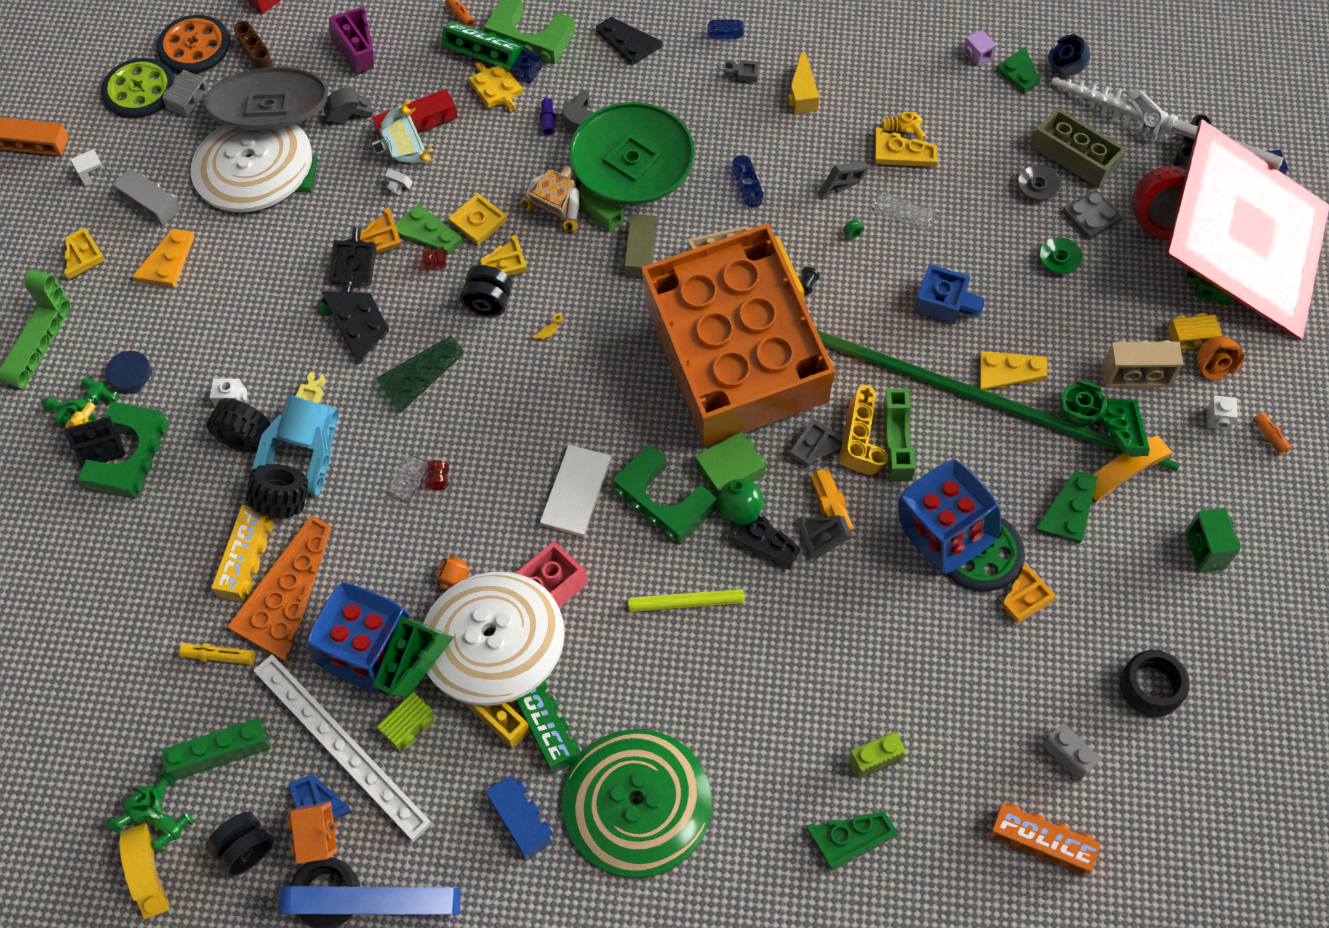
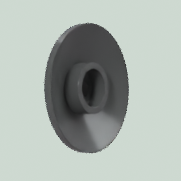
M1030 166L1020 173L1018 186L1021 192L1031 199L1047 200L1057 194L1060 181L1056 173L1044 166Z

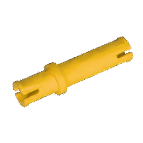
M182 643L179 651L180 658L199 659L205 663L208 661H219L252 666L255 661L254 650L215 647L209 643H204L203 645Z

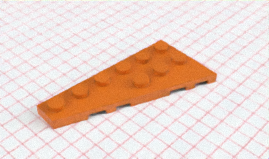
M311 515L227 626L233 633L285 663H288L332 530L329 524Z

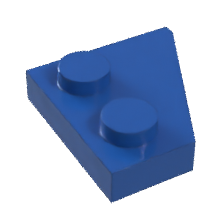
M313 774L289 783L296 808L331 801L333 820L352 813L351 809Z

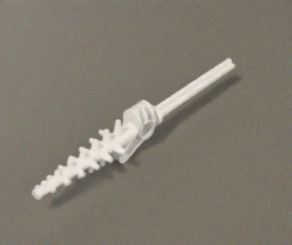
M1056 76L1052 79L1051 85L1056 86L1058 90L1064 89L1068 91V96L1072 97L1073 94L1080 96L1079 102L1083 103L1084 99L1090 100V108L1094 109L1097 103L1102 105V115H1105L1109 108L1114 110L1112 121L1116 122L1120 113L1126 115L1123 124L1125 128L1128 127L1132 118L1141 121L1138 129V134L1140 135L1144 133L1146 137L1152 136L1153 140H1157L1163 134L1176 132L1195 139L1197 126L1178 120L1176 115H1168V112L1162 111L1142 90H1132L1129 93L1130 102L1120 98L1122 92L1120 88L1117 89L1114 96L1108 95V86H1105L1103 91L1099 92L1095 90L1097 84L1094 83L1089 89L1083 87L1084 82L1082 81L1077 85L1071 83L1072 80L1070 79L1064 81ZM1156 112L1159 115V120L1153 124L1150 118ZM1234 140L1278 170L1281 166L1283 157Z

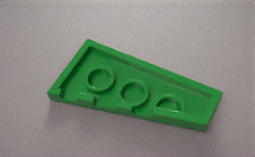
M1107 398V407L1100 420L1123 454L1132 457L1148 456L1150 448L1137 400Z

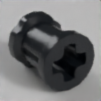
M804 267L799 280L804 289V295H809L813 291L812 287L815 281L819 280L820 274L812 267Z

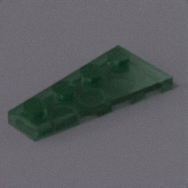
M452 335L377 377V382L397 411L401 413L464 355L463 350Z

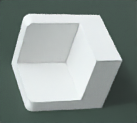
M94 149L71 159L84 185L93 183L87 172L102 166Z

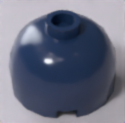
M1076 34L1060 38L1057 41L1058 45L1055 48H1051L1048 56L1049 64L1061 75H1076L1083 71L1089 63V46L1083 38Z

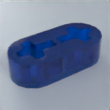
M712 20L707 25V34L712 39H739L744 35V23L740 20Z

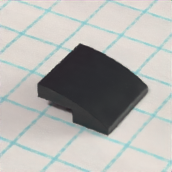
M110 416L64 428L70 447L75 451L80 467L84 466L86 460L102 462L126 455L121 437Z

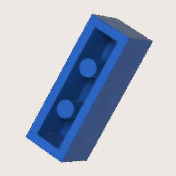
M512 775L485 791L488 799L526 860L552 844L550 836L553 832L546 821L540 822L537 817L540 812L533 800L527 801L524 796L527 791L520 779L515 781Z

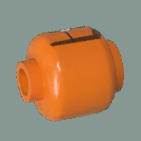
M452 555L449 558H443L435 574V578L441 582L439 587L448 590L460 581L467 579L470 569L466 566L467 562Z

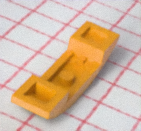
M1157 435L1148 439L1150 448L1148 456L1132 457L1121 454L1093 474L1098 476L1093 494L1094 501L1098 502L1115 491L1117 486L1151 464L1154 466L1172 454V451Z

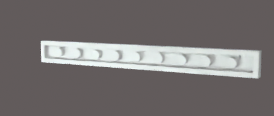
M272 654L253 670L413 842L432 825L431 821Z

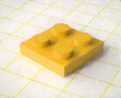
M477 193L453 213L448 220L452 226L479 246L508 221L505 213Z

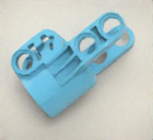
M287 395L282 416H277L261 435L252 470L260 465L273 464L279 440L314 449L307 473V493L317 496L322 490L332 454L330 445L337 426L339 410L330 405L319 404L305 400V398Z

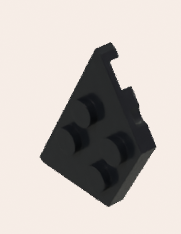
M322 292V297L357 365L361 364L369 351H372L377 346L378 341L383 339L389 332V328L370 293Z

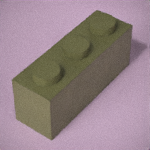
M631 214L630 222H626L625 235H628V240L624 239L623 252H626V257H622L621 269L625 270V278L643 279L641 267L653 262L656 215Z

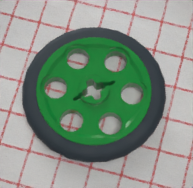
M1001 517L1000 538L996 539L986 548L983 555L980 553L968 561L973 565L974 570L966 572L959 567L946 574L961 586L975 591H992L1009 585L1018 577L1025 560V548L1021 536L1006 519ZM1007 550L1010 553V558H1000L998 551ZM986 566H993L997 570V574L990 576L986 574L984 568Z

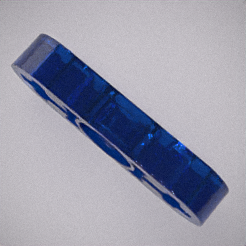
M738 155L733 159L732 170L744 202L751 208L759 207L763 202V191L752 162L748 156ZM738 164L745 166V171L742 172V167ZM750 178L753 180V183L745 184L742 180ZM751 191H753L754 197L757 199L751 197Z

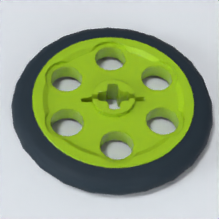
M135 58L127 60L114 67L106 75L101 87V97L106 107L115 114L130 118L148 116L165 107L163 94L174 84L175 75L167 65L156 59ZM137 70H141V71H142V72H141L140 74H138V75H132L133 72H135V71H137ZM153 75H160L157 79H150ZM119 81H125L123 85H116ZM134 83H135L137 86L141 87L142 90H143V92L141 91L140 88L135 87ZM154 90H161L159 94H152ZM120 96H127L126 99L122 101L117 100ZM145 100L143 104L135 105L137 101Z

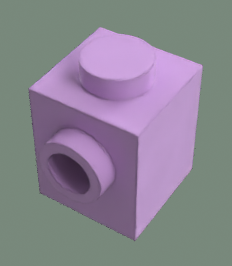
M981 30L966 38L964 53L978 67L994 58L997 45Z

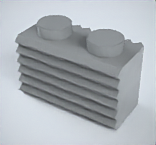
M182 70V73L175 77L174 84L163 94L166 109L188 117L208 90L205 78Z
M1062 723L1043 744V747L1079 781L1101 760V755L1093 752V748H1089V745H1086L1085 741L1078 737V734H1074V730L1066 727V723Z

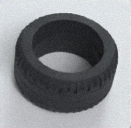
M1145 650L1136 654L1127 663L1120 678L1121 692L1129 706H1132L1140 714L1151 717H1162L1174 712L1186 699L1190 687L1189 675L1180 660L1162 650ZM1150 667L1163 672L1172 684V697L1168 699H1155L1145 694L1137 683L1136 671L1141 668Z
M330 857L329 859L304 864L296 872L297 874L294 875L290 885L309 886L318 876L327 873H335L342 876L346 887H360V882L349 865L340 859ZM296 914L305 924L312 928H336L353 916Z

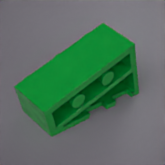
M400 616L373 686L391 695L409 697L454 637L418 620Z

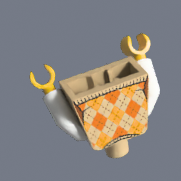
M564 166L561 173L550 169L545 174L532 179L526 192L527 198H523L520 201L521 207H526L528 202L527 211L534 210L537 205L563 219L567 217L568 220L563 224L564 230H568L569 223H571L573 226L572 232H575L578 229V223L574 219L578 215L579 191L572 180L574 176L573 169L569 166Z

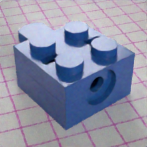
M929 264L913 312L955 325L959 312L978 317L983 311L985 301L981 296L966 292L970 276Z

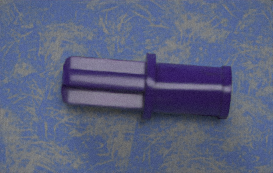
M545 97L541 101L542 112L540 113V119L542 120L543 134L549 136L555 133L554 120L556 115L553 112V100Z

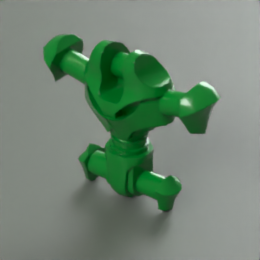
M87 376L81 379L80 386L88 388L84 392L82 399L65 400L61 403L56 401L55 396L52 395L41 400V406L46 412H50L52 409L57 410L55 422L58 425L67 424L75 412H81L88 402L98 405L105 398L110 404L111 401L116 402L119 393L117 391L114 393L110 392L105 384L92 381V376ZM92 413L88 417L89 421L95 420Z
M166 770L159 772L160 781L155 787L151 785H137L133 788L135 793L131 797L124 796L121 799L124 805V815L115 820L113 817H108L105 822V829L120 835V828L130 822L133 825L142 822L152 823L155 827L154 830L162 834L156 840H151L152 849L164 852L163 847L169 841L178 839L182 829L187 824L193 825L194 820L190 813L182 812V816L175 822L171 819L170 815L162 813V803L165 797L163 792L168 785L171 787L176 785L173 779L166 773Z

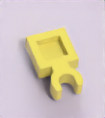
M310 372L307 376L308 384H301L296 396L319 403L323 396L321 387L326 382L324 375L321 374L319 380L314 381L315 375L313 372Z

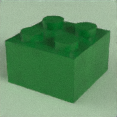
M1226 508L1198 511L1185 530L1198 573L1225 570L1240 551V541L1238 537H1235L1233 531V519L1228 515Z

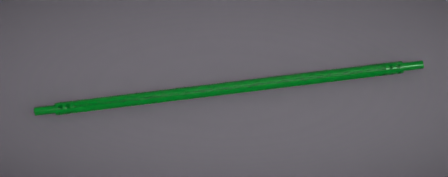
M817 330L825 347L1123 454L1110 435L1085 426H1076L1060 417ZM1165 458L1157 463V465L1177 472L1180 463Z

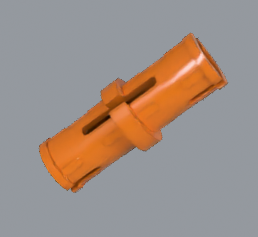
M445 0V4L451 9L453 16L466 26L474 27L475 20L470 16L468 9L464 5H461L458 0Z
M1265 412L1259 413L1252 419L1262 431L1263 438L1272 444L1279 456L1286 454L1292 449V446L1281 434V429L1272 423Z

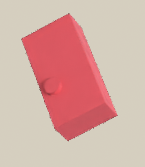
M555 541L516 572V574L528 577L543 586L552 595L559 608L589 583L585 569Z

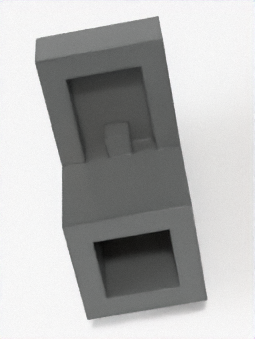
M345 87L334 91L328 96V100L323 107L327 120L345 124L351 114L368 118L373 114L369 98L357 95L356 89L353 87Z
M583 89L578 96L573 98L572 103L565 100L563 104L564 125L573 135L579 125L593 114L592 111L587 110L590 106L589 92Z

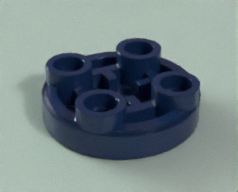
M124 351L115 355L108 362L105 376L114 389L135 394L149 380L153 369L148 359L142 353Z

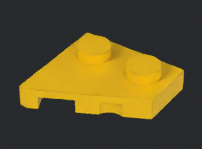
M86 228L66 237L67 250L65 252V260L67 261V268L64 269V273L68 279L106 261Z

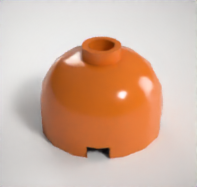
M1217 336L1207 340L1197 353L1199 369L1207 379L1212 381L1225 379L1223 376L1229 373L1231 375L1235 374L1242 367L1245 360L1243 350L1238 343L1225 336Z

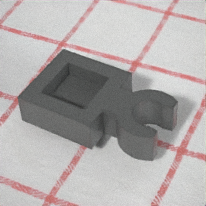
M728 60L726 61L725 68L727 69L724 70V76L733 77L736 75L738 76L737 80L757 82L760 62L740 60V63L736 64L734 61Z

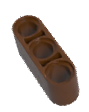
M246 21L236 23L233 28L236 38L256 69L273 67L267 47L251 24Z

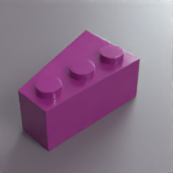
M364 6L329 17V34L355 73L374 68L373 46Z

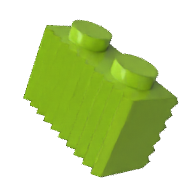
M412 692L376 727L400 752L403 748L407 749L415 742L416 736L421 730L426 731L434 722L435 715L432 709Z
M894 731L850 750L848 759L857 778L862 779V777L866 778V775L870 776L871 773L875 774V771L883 770L884 767L892 766L893 763L901 762L906 750L897 732Z

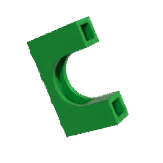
M111 401L105 417L110 416L118 433L139 438L137 450L129 459L118 464L86 460L78 480L85 490L137 499L139 492L144 488L147 472H150L154 455L160 449L163 433L167 432L168 421L162 411Z
M649 444L612 479L613 492L618 498H624L628 501L635 512H641L646 516L647 521L653 527L658 526L667 539L672 542L676 541L681 545L717 509V498L702 485H699L678 505L661 506L654 503L646 494V490L649 484L667 468V457Z

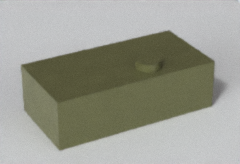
M1059 108L1036 128L1030 147L1097 188L1119 167L1127 150Z

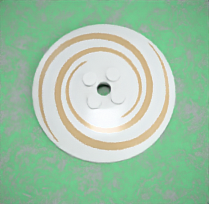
M297 124L261 130L239 129L222 125L209 134L196 150L191 163L192 183L203 200L221 210L249 212L267 208L288 197L301 185L311 167L312 148L307 135ZM248 154H253V155H252L251 157H249V158H248V157H245V156L248 155Z
M488 572L460 581L437 599L423 622L454 637L427 672L428 676L437 688L449 697L472 705H499L528 694L538 687L552 672L559 660L564 644L563 618L552 595L536 581L510 572ZM488 628L496 629L492 636H484V631Z

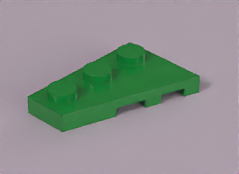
M1074 471L1035 531L1081 543L1098 476Z

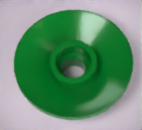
M1062 237L1047 240L1042 245L1039 254L1042 264L1050 271L1059 274H1067L1077 270L1083 259L1080 247L1072 240Z

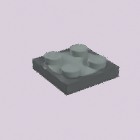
M1096 189L1065 206L1062 211L1088 240L1120 223L1123 218Z

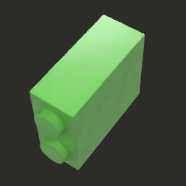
M742 431L695 456V467L717 500L722 487L726 483L734 479H747L755 482L765 476L767 464L764 457L756 453L752 440L749 437L746 438Z

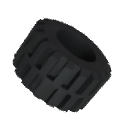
M229 398L218 401L206 423V428L217 440L231 448L245 452H255L258 450L261 435L270 426L269 420L259 410L245 402Z
M265 464L257 466L249 475L246 495L247 505L254 512H258L263 516H269L270 518L282 519L298 515L305 506L308 479L298 469L288 465Z

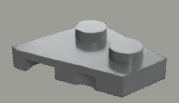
M812 418L788 455L802 465L809 467L841 450L843 437Z
M843 516L797 519L808 551L813 559H818L852 538Z

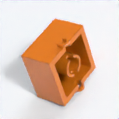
M331 801L304 805L290 811L291 816H288L287 824L289 831H293L294 842H291V854L293 858L296 857L297 864L329 859L337 853L335 836L337 824L333 821ZM334 825V829L331 830L329 826Z

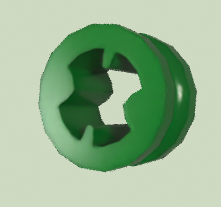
M858 219L849 221L843 228V232L851 240L860 236L864 231V226L860 224Z

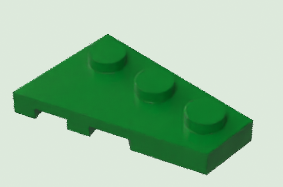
M885 811L854 816L853 819L842 821L837 819L828 821L825 824L815 825L814 823L806 825V830L831 871L898 835L896 828Z

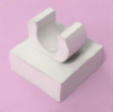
M388 168L385 176L390 180L388 189L392 193L399 195L402 186L410 189L413 182L407 175Z

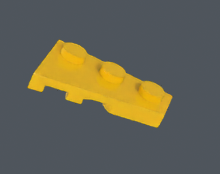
M876 127L875 164L937 167V145L918 139H905L900 137L901 134L895 132L889 134L883 132L882 128Z
M981 351L979 389L985 391L997 387L998 389H1003L1007 385L1017 383L1022 385L1046 380L1047 378L1046 356Z

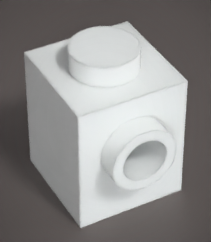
M213 378L210 394L213 405L216 406L218 401L224 398L242 402L246 401L247 389L243 387L240 379Z
M1214 395L1206 408L1207 428L1230 430L1238 418L1237 398Z

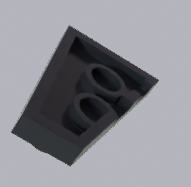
M613 17L606 19L596 26V32L632 66L663 47V41Z
M758 514V518L748 524L734 525L727 541L788 570L792 568L801 548L782 531H777L772 527L766 517H761Z

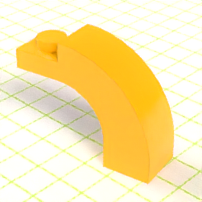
M147 823L122 831L119 842L125 878L133 901H137L144 920L170 910V903L157 873L154 849H152L151 844L153 837Z

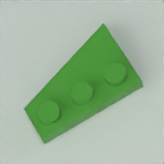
M417 204L395 223L398 234L406 237V240L423 243L426 247L447 255L463 243V239L459 234L420 204Z

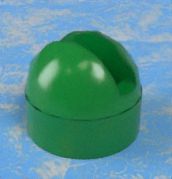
M322 297L317 301L318 311L324 316L331 315Z

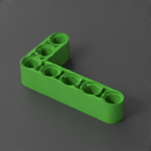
M29 270L24 282L25 287L38 306L0 368V382L18 388H24L29 382L66 319L71 307L68 297L56 278L51 274L36 270Z

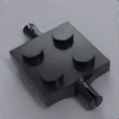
M353 227L351 239L344 241L334 240L328 281L345 285L344 292H352L353 286H371L377 244L361 241L362 228Z

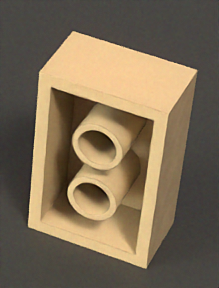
M1145 340L1139 342H1112L1102 363L1105 388L1171 387L1184 365L1180 343L1169 340L1161 342H1148Z

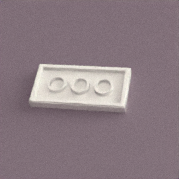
M568 445L542 515L540 526L584 538L612 456Z

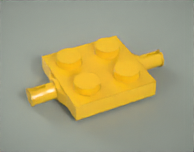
M482 62L477 63L475 67L480 73L468 77L469 84L488 109L504 104L510 112L516 110V105L512 100L523 94V88L509 70L500 66L487 69Z

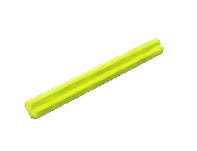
M742 589L632 597L628 599V609L630 612L737 604L744 602L745 595Z

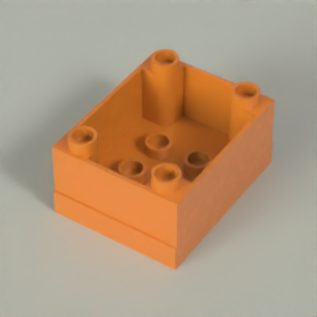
M769 223L641 267L647 309L704 447L722 442L741 431L742 433L748 432L800 412L809 411L830 401L835 370Z

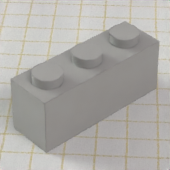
M129 169L113 184L121 199L162 226L180 211L177 197L170 191L168 193L164 191L158 183L150 182L141 172L136 173Z

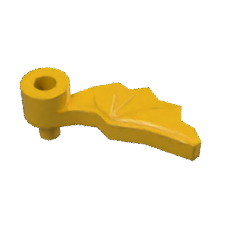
M559 313L555 314L553 322L545 326L533 338L537 340L542 339L543 341L547 338H552V335L556 334L557 324L563 323L562 315Z

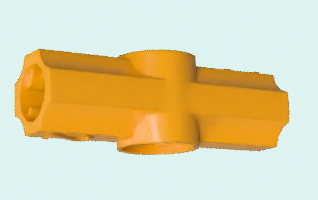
M825 469L816 471L810 476V480L818 496L817 501L821 514L826 517L837 515L845 517L850 533H852L854 528L846 511L845 498L842 492L837 490L830 471Z

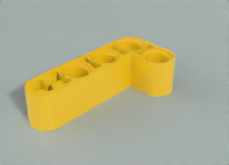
M862 385L857 389L849 402L840 461L843 466L867 475H876L886 464L888 455L884 449L868 444L876 392L872 387Z

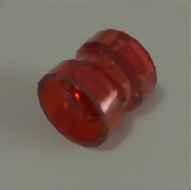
M444 246L437 247L436 250L429 248L422 250L425 270H431L433 267L447 268Z
M441 460L428 462L426 469L428 476L425 480V486L431 490L438 491L447 489L448 478L446 476L449 473V464Z

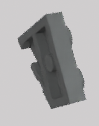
M865 162L835 165L817 195L821 200L827 198L828 193L833 190L839 193L848 187L860 183L869 169L868 165Z

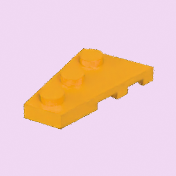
M172 229L132 276L135 282L175 288L195 237L193 232Z

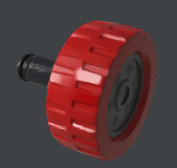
M1164 166L1155 169L1145 175L1134 189L1131 199L1133 214L1141 228L1154 238L1170 240L1187 169L1183 167Z

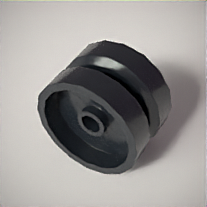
M487 265L473 266L467 272L465 284L460 293V302L465 308L475 314L485 317L500 316L506 310L513 281L505 272Z
M243 812L230 818L219 826L206 842L205 849L214 860H219L218 866L228 878L239 876L253 868L273 847L274 840L265 829H260L261 823L252 812Z

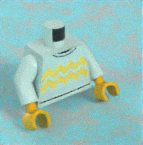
M407 100L402 106L387 113L381 122V128L378 130L382 139L372 143L373 149L376 154L387 150L390 157L400 162H431L436 158H430L428 152L434 150L432 148L424 149L410 117L416 108L408 109L406 105L411 100Z

